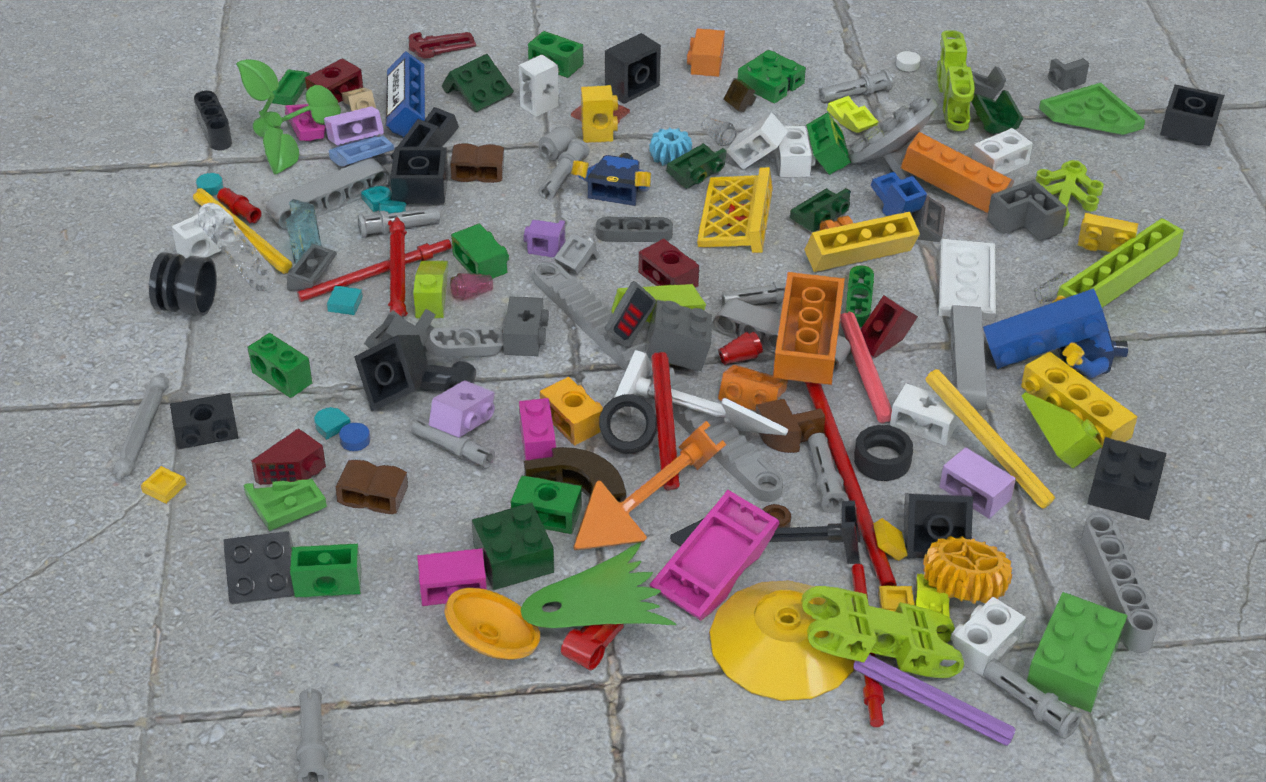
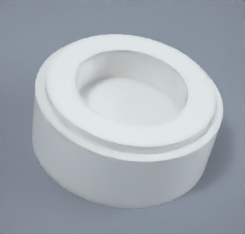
M900 52L897 55L896 66L902 71L912 72L920 67L921 58L915 52Z

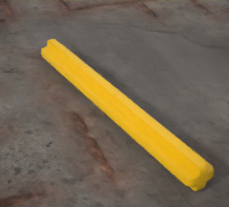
M199 188L193 194V199L205 210L219 205L233 217L236 235L278 271L286 274L293 265L289 259L208 192Z
M939 369L931 371L925 378L927 384L1005 470L1016 478L1015 481L1042 509L1049 506L1055 499L1053 493Z

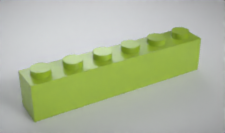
M1163 218L1159 219L1137 234L1136 238H1131L1059 286L1057 297L1062 295L1067 298L1094 288L1103 308L1178 256L1184 230Z

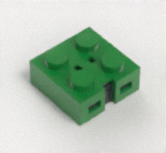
M768 49L740 67L737 79H741L754 89V94L775 104L787 96L789 90L793 92L805 84L806 67Z

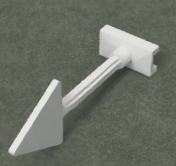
M635 350L615 397L622 394L641 395L648 398L651 396L655 397L653 380L647 379L652 363L646 353ZM671 389L672 403L715 417L728 418L733 427L737 428L738 431L787 435V428L726 398H723L722 403L718 404ZM623 407L618 412L630 417L634 407Z

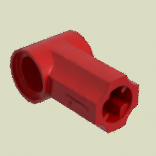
M624 624L585 625L581 630L572 629L562 643L561 655L592 671L599 665L606 647L624 628Z

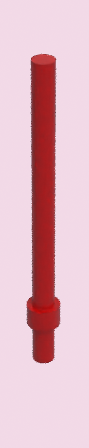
M445 239L431 245L426 243L417 246V250L405 254V265L418 260L427 261L432 259L435 254L452 249L450 240ZM390 259L320 283L312 288L298 291V299L300 302L331 292L335 286L345 287L390 271Z
M854 564L851 567L854 591L866 594L868 599L864 566L862 564ZM870 653V654H869V655H871V656H873V657L876 658V656H875L874 653ZM864 675L865 687L863 688L864 704L868 706L870 725L872 727H881L884 724L882 704L885 699L883 687L879 685L878 681Z

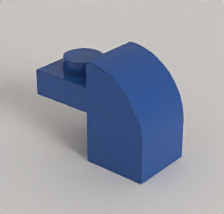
M891 172L872 179L870 185L884 203L882 212L886 216L917 212L923 207L927 197V193L914 176L900 180L895 172Z

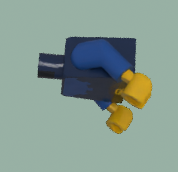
M621 153L619 157L605 155L599 163L589 168V163L578 160L573 161L571 174L578 175L579 178L588 182L589 199L636 206L638 189L641 192H647L650 189L651 172L640 170V162L633 159L629 153Z
M1060 295L1053 302L1065 299V297ZM1106 331L1060 347L1058 352L1060 359L1082 376L1094 378L1100 374L1110 372L1115 357H1127L1128 343L1126 340H1112L1110 332Z

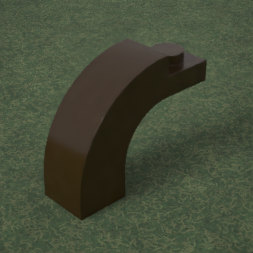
M557 447L552 448V457L523 461L524 476L582 486V492L589 499L595 483L601 481L618 502L621 503L626 499L625 485L618 470L605 458L593 452L578 448Z

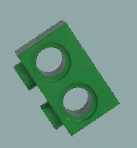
M546 31L541 32L528 43V61L537 56L544 55L558 65V75L569 78L584 65L583 44Z
M828 112L806 124L813 154L829 175L851 163L843 131Z
M270 332L247 347L252 373L289 398H293L313 384L309 358Z

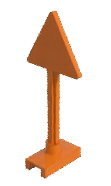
M707 421L704 422L678 446L681 450L679 457L621 503L615 499L601 481H597L590 496L573 549L584 550L644 542L647 536L630 517L629 512L686 466L693 465L697 470L700 469L725 447L726 443L722 440L716 445L705 432L711 425Z

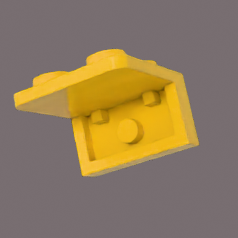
M1085 213L1077 245L1083 246L1090 251L1102 250L1112 252L1131 238H1136L1139 223Z

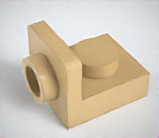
M364 87L341 93L343 102L350 106L351 111L371 106L376 108L372 90Z

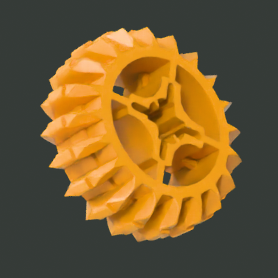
M949 536L947 540L943 538L938 539L937 542L931 543L923 561L924 578L929 581V586L937 588L938 593H946L948 598L955 597L960 599L961 602L968 600L975 604L976 601L987 603L992 597L998 599L1005 595L1012 579L1011 561L1006 558V554L997 551L996 546H988L985 541L978 542L974 538L970 540L960 536L959 539Z

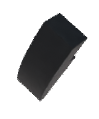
M433 107L425 121L417 119L397 147H442L459 128L455 115Z

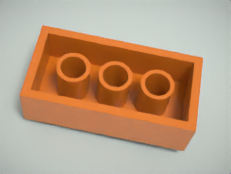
M794 272L787 273L775 350L773 378L832 385L845 278Z

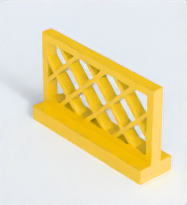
M770 167L760 168L759 175L710 177L697 239L698 247L751 246L752 253L763 252L773 191ZM745 185H753L746 190L742 188ZM715 186H727L721 191L715 188ZM734 191L738 193V195L734 196L733 198L728 197V195L733 193ZM745 199L750 201L743 206L739 204V202ZM719 200H722L724 202L717 207L713 205ZM730 204L734 205L735 211L730 214L724 212L729 209ZM742 215H745L747 217L741 222L733 218L735 216L740 217ZM716 216H719L721 218L714 223L710 221L712 218ZM728 223L732 225V227H730L727 230H723L721 228ZM739 231H742L743 233H745V236H733V235L736 234V233L739 232ZM713 232H715V233L718 234V235L715 236V237H707V238H705L706 236L710 235V234L713 233Z

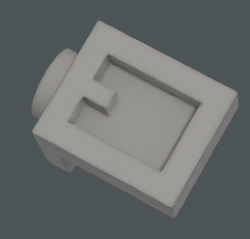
M572 233L554 259L559 265L578 274L590 257L597 260L600 254L595 247L596 243L591 238L585 235L580 237Z

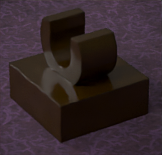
M733 78L723 100L737 111L745 112L748 105L753 106L757 96L753 95L755 90L741 79Z

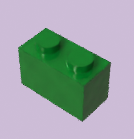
M480 223L451 234L453 256L479 284L508 273L507 261H509V254L506 248L501 246L494 239L493 234L490 231L487 232Z

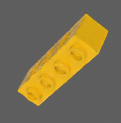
M1048 352L1025 365L1021 387L1031 395L1074 413L1083 421L1086 419L1091 421L1099 432L1096 437L1102 447L1105 437L1123 442L1132 438L1138 416L1053 353Z

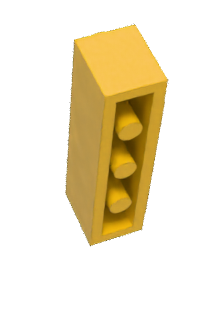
M906 212L812 232L804 250L813 271L817 272L911 251L920 233L911 213Z

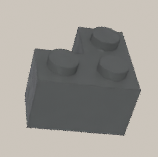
M1033 179L991 194L987 220L1002 234L1025 226L1042 241L1062 233L1067 207Z

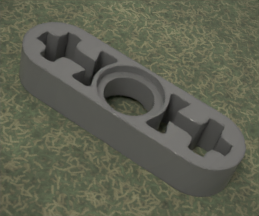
M607 216L597 220L596 237L604 242H658L663 238L669 241L673 237V223L665 217ZM630 228H638V229H641V230L631 231V230H628V229H630Z

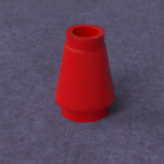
M745 332L718 349V353L722 363L726 365L728 363L755 359L758 357V354L763 353V348L755 332Z

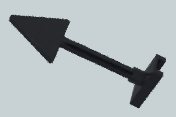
M842 501L840 523L816 527L777 528L769 542L828 540L829 543L843 542L847 564H860L858 547L860 531L855 501ZM703 519L671 534V542L682 546Z

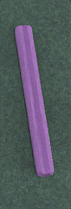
M868 655L865 662L855 661L854 670L1004 746H1008L1013 739L1016 731L1013 726L871 655Z

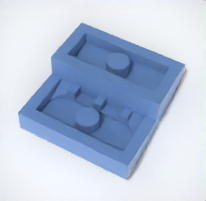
M374 135L373 137H368V139L364 138L363 140L361 139L328 151L330 159L339 166H347L393 151L394 145L384 135L380 137Z

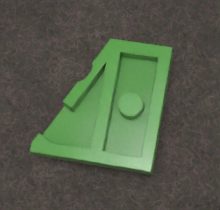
M313 479L297 480L295 482L275 481L273 482V487L254 488V483L243 485L246 496L269 531L327 507L326 498Z

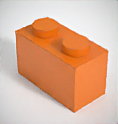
M697 28L695 38L691 37L690 50H688L687 65H691V75L719 77L724 54L725 30Z

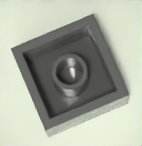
M657 300L647 331L646 354L648 358H651L654 353L665 352L670 364L702 371L711 345L712 314L700 308L691 309L683 307L673 301L664 302Z

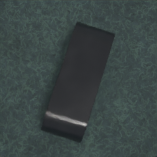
M208 90L196 93L194 95L197 119L209 146L218 151L228 149L232 145L229 121L216 94Z

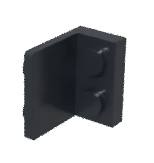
M289 531L223 539L228 596L231 604L294 596L290 574L293 544Z

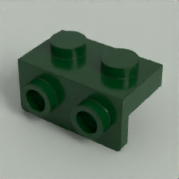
M1003 90L996 100L976 94L971 101L976 110V115L980 117L984 125L983 128L990 134H999L1011 128L1016 130L1021 125L1023 116L1009 91Z
M702 143L669 162L666 172L684 188L688 189L695 184L702 183L710 175L719 173L725 166L727 151L722 148L714 152Z
M826 188L790 210V219L809 231L815 232L820 229L822 221H833L849 211L851 191L845 188L835 194Z

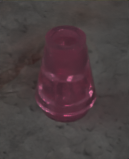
M458 273L457 276L451 277V293L455 299L460 298L463 301L487 291H492L493 279L490 274Z

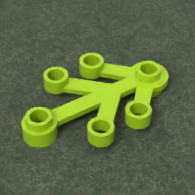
M1077 160L1063 163L1061 169L1051 172L1047 169H1039L1036 173L1035 180L1052 195L1060 193L1058 200L1067 207L1063 227L1067 226L1069 222L1070 212L1068 211V204L1071 194L1082 204L1084 210L1092 212L1098 209L1099 198L1097 196L1102 195L1104 184L1101 181L1091 180L1086 175V166ZM1059 179L1065 180L1056 184L1049 185L1051 181ZM1079 182L1080 184H1082L1087 189V193L1089 195H1087L1083 190H1081L1075 183Z

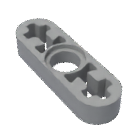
M493 326L435 328L431 331L425 342L428 352L436 357L496 355L504 345L503 332ZM459 338L468 339L472 345L463 344Z

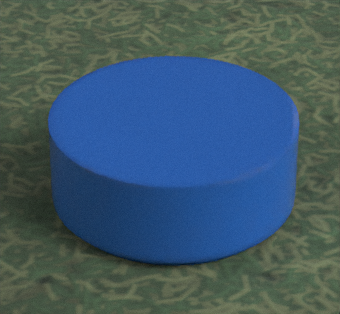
M349 423L343 426L339 432L340 444L346 450L359 451L366 448L370 443L369 429L362 423Z

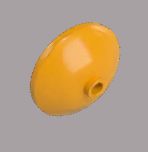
M464 588L452 593L445 604V617L453 633L464 644L480 654L501 660H515L531 655L540 642L538 626L524 620L521 615V606L501 594L480 588Z

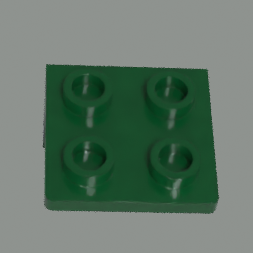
M487 53L449 71L441 85L446 93L453 90L460 91L475 112H479L511 96L514 92Z

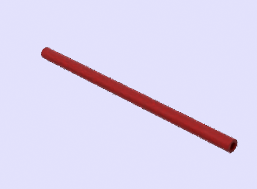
M805 382L815 410L822 409L825 415L824 434L828 439V446L838 473L843 478V486L849 501H855L859 530L880 586H897L887 556L883 550L878 548L873 519L822 385L820 383Z

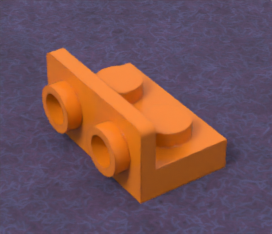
M732 365L723 372L718 399L722 401L723 398H726L747 409L756 411V404L778 400V397L786 391L788 380L773 378V375Z

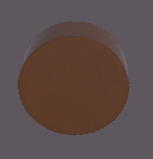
M771 504L762 509L779 520L777 528L791 526V512L786 507L779 504Z

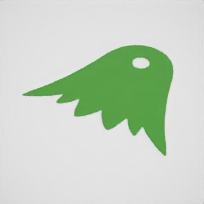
M642 542L631 546L594 567L536 591L524 601L521 607V615L524 620L532 625L545 628L599 624L677 625L668 618L647 611L659 608L660 605L640 602L661 592V590L655 588L637 587L649 579L653 572L629 573L641 563V561L628 562L636 554ZM555 601L562 605L559 610L554 612L542 610V607L549 602Z

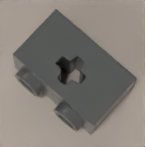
M509 297L503 331L504 355L539 356L540 345H545L546 328H543V326H548L549 310L544 309L543 298Z

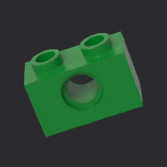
M521 475L511 499V508L533 503L545 530L573 534L582 509V486Z
M358 543L292 547L290 574L295 598L361 594L362 568Z

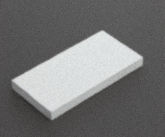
M941 239L938 316L950 317L952 305L981 307L982 320H995L994 243Z

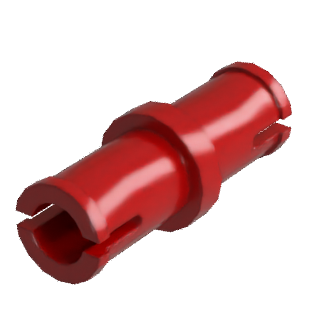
M226 187L218 192L217 200L229 207V210L234 215L242 216L249 223H256L260 219L261 210L249 203L247 197L237 195L230 188Z

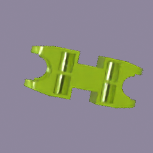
M946 30L941 34L940 60L937 62L936 69L939 92L943 93L944 96L943 114L948 129L965 131L969 128L970 101L973 100L975 90L971 67L966 65L967 47L964 35L959 31ZM953 121H962L964 123L958 124Z
M815 586L805 591L802 595L803 610L811 615L813 619H816V621L808 626L807 635L809 643L817 650L860 662H865L870 653L896 658L898 668L901 671L934 678H950L960 673L964 668L965 664L962 653L954 649L952 645L947 644V642L951 641V635L955 627L951 618L944 614L901 602L895 612L869 606L866 594L838 587ZM816 597L826 600L822 605L808 603ZM940 626L948 628L946 632L937 633V628ZM819 631H828V636L825 638H818L814 635ZM943 660L957 661L948 667L940 665Z

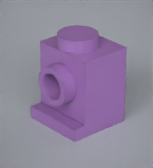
M532 220L530 226H526L523 238L524 242H527L528 254L554 258L566 242L565 221L560 220L559 223Z

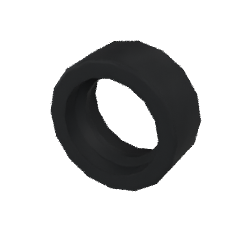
M622 394L612 398L604 406L600 414L599 428L604 441L613 450L623 454H634L644 450L653 441L657 432V420L652 406L644 398L634 394ZM634 407L644 415L646 428L638 439L623 441L612 433L611 419L618 409Z
M874 425L860 432L856 438L854 463L861 473L878 481H891L907 474L911 467L913 456V442L908 434L891 425ZM877 446L894 449L900 456L892 459H880L872 456L866 450Z

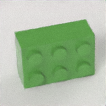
M1062 592L1031 661L1027 682L1045 694L1054 693L1058 696L1059 701L1091 713L1121 640L1128 615Z

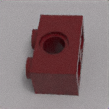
M341 58L305 77L306 90L314 85L323 86L340 103L343 101L341 93L363 88L362 70Z
M664 238L639 251L638 273L655 286L693 284L695 288L699 286V264Z

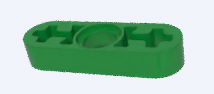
M863 265L855 266L850 270L845 313L850 311L855 314V309H861V314H855L859 327H863L871 315L874 271L870 267ZM859 279H864V283H858ZM855 294H861V295H865L866 297H865V298H857V297H854L853 295H855Z

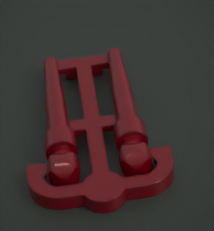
M421 32L410 34L408 37L409 50L415 52L420 58H433L442 53L476 47V42L470 32L440 36L430 35L425 36V38H422ZM469 41V43L446 46V45H448V44H454V43H460V42Z

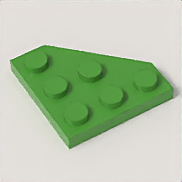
M1101 82L1040 100L1039 109L1054 122L1121 135L1144 129L1146 121Z

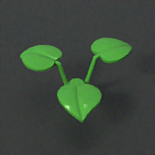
M253 59L241 60L236 65L240 71L241 80L247 93L255 100H267L264 108L259 111L260 117L253 122V129L258 136L263 137L268 162L274 175L294 165L299 159V148L295 139L289 134H283V130L280 129L281 124L311 110L313 120L320 125H325L324 118L341 114V108L335 96L327 88L314 85L306 92V101L309 106L282 118L276 112H267L274 99L272 92L279 86L277 76L267 64Z

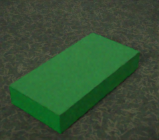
M287 69L279 81L278 88L272 92L274 94L272 103L295 105L306 88L305 77L309 76L310 73Z

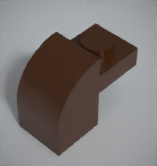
M785 399L756 404L757 414L788 429L786 436L759 433L762 441L774 450L785 453H797L800 451V443L808 441L809 437L813 434H824L825 415L822 409L792 414Z

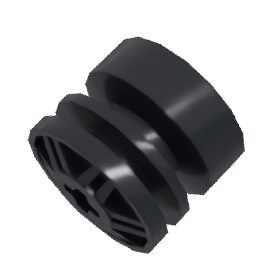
M161 252L157 255L149 278V298L153 308L162 311L177 312L181 310L182 313L206 315L213 304L216 293L217 272L211 258L191 255L185 258L184 255Z

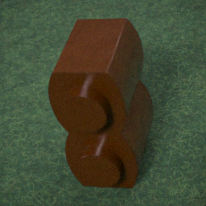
M469 143L454 145L450 163L451 179L459 182L478 180L484 183L502 181L504 147L494 144H486L479 147Z
M348 460L336 485L337 502L352 508H368L379 513L396 514L408 488L407 472L396 466H376L366 460Z

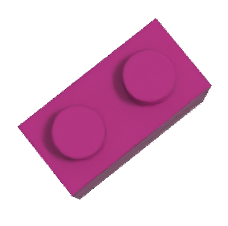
M549 398L519 401L520 430L525 460L552 457V448H556V440Z
M482 548L417 555L422 606L446 604L452 593L464 588L487 590Z

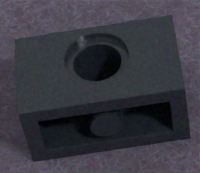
M230 393L170 404L178 450L239 438Z

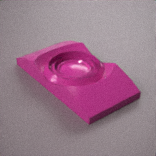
M727 490L649 584L650 588L661 590L660 595L700 621L703 620L727 599L736 580L743 571L760 558L779 525V520L732 491Z

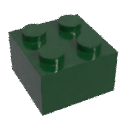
M533 503L471 519L473 545L475 549L482 548L485 573L493 590L554 573V547Z

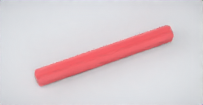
M850 311L842 313L840 315V324L846 340L851 345V353L877 420L882 424L890 422L892 408L855 314Z

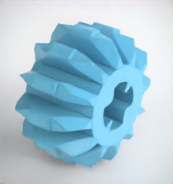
M669 127L667 130L659 129V132L653 133L651 143L649 144V151L654 162H661L662 166L692 150L691 137L688 136V132H681L680 128L671 129Z

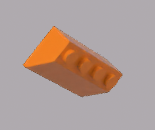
M921 132L916 135L908 146L901 165V169L986 213L989 211L991 194L1011 188L1014 184V180Z

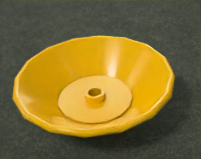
M790 580L760 582L735 592L717 610L709 631L713 657L726 676L752 694L779 701L813 699L838 688L854 671L855 660L834 656L812 647L808 640L807 629L816 619H813L811 615L803 610L801 599L805 591L815 586ZM816 597L808 603L822 605L826 600ZM819 631L814 636L825 638L828 636V631Z

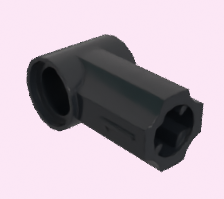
M458 361L452 367L427 364L420 389L447 391L464 380L474 384L477 372L473 365L464 361Z

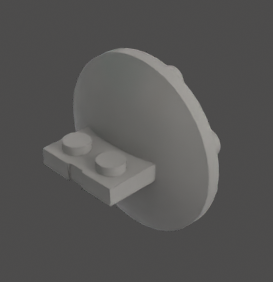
M920 96L909 104V108L904 105L892 113L894 117H889L881 122L879 128L873 126L863 133L864 139L860 137L849 145L851 148L849 151L851 163L866 162L884 157L900 180L910 177L912 174L901 169V165L908 146L930 120L938 105L934 98L926 99Z

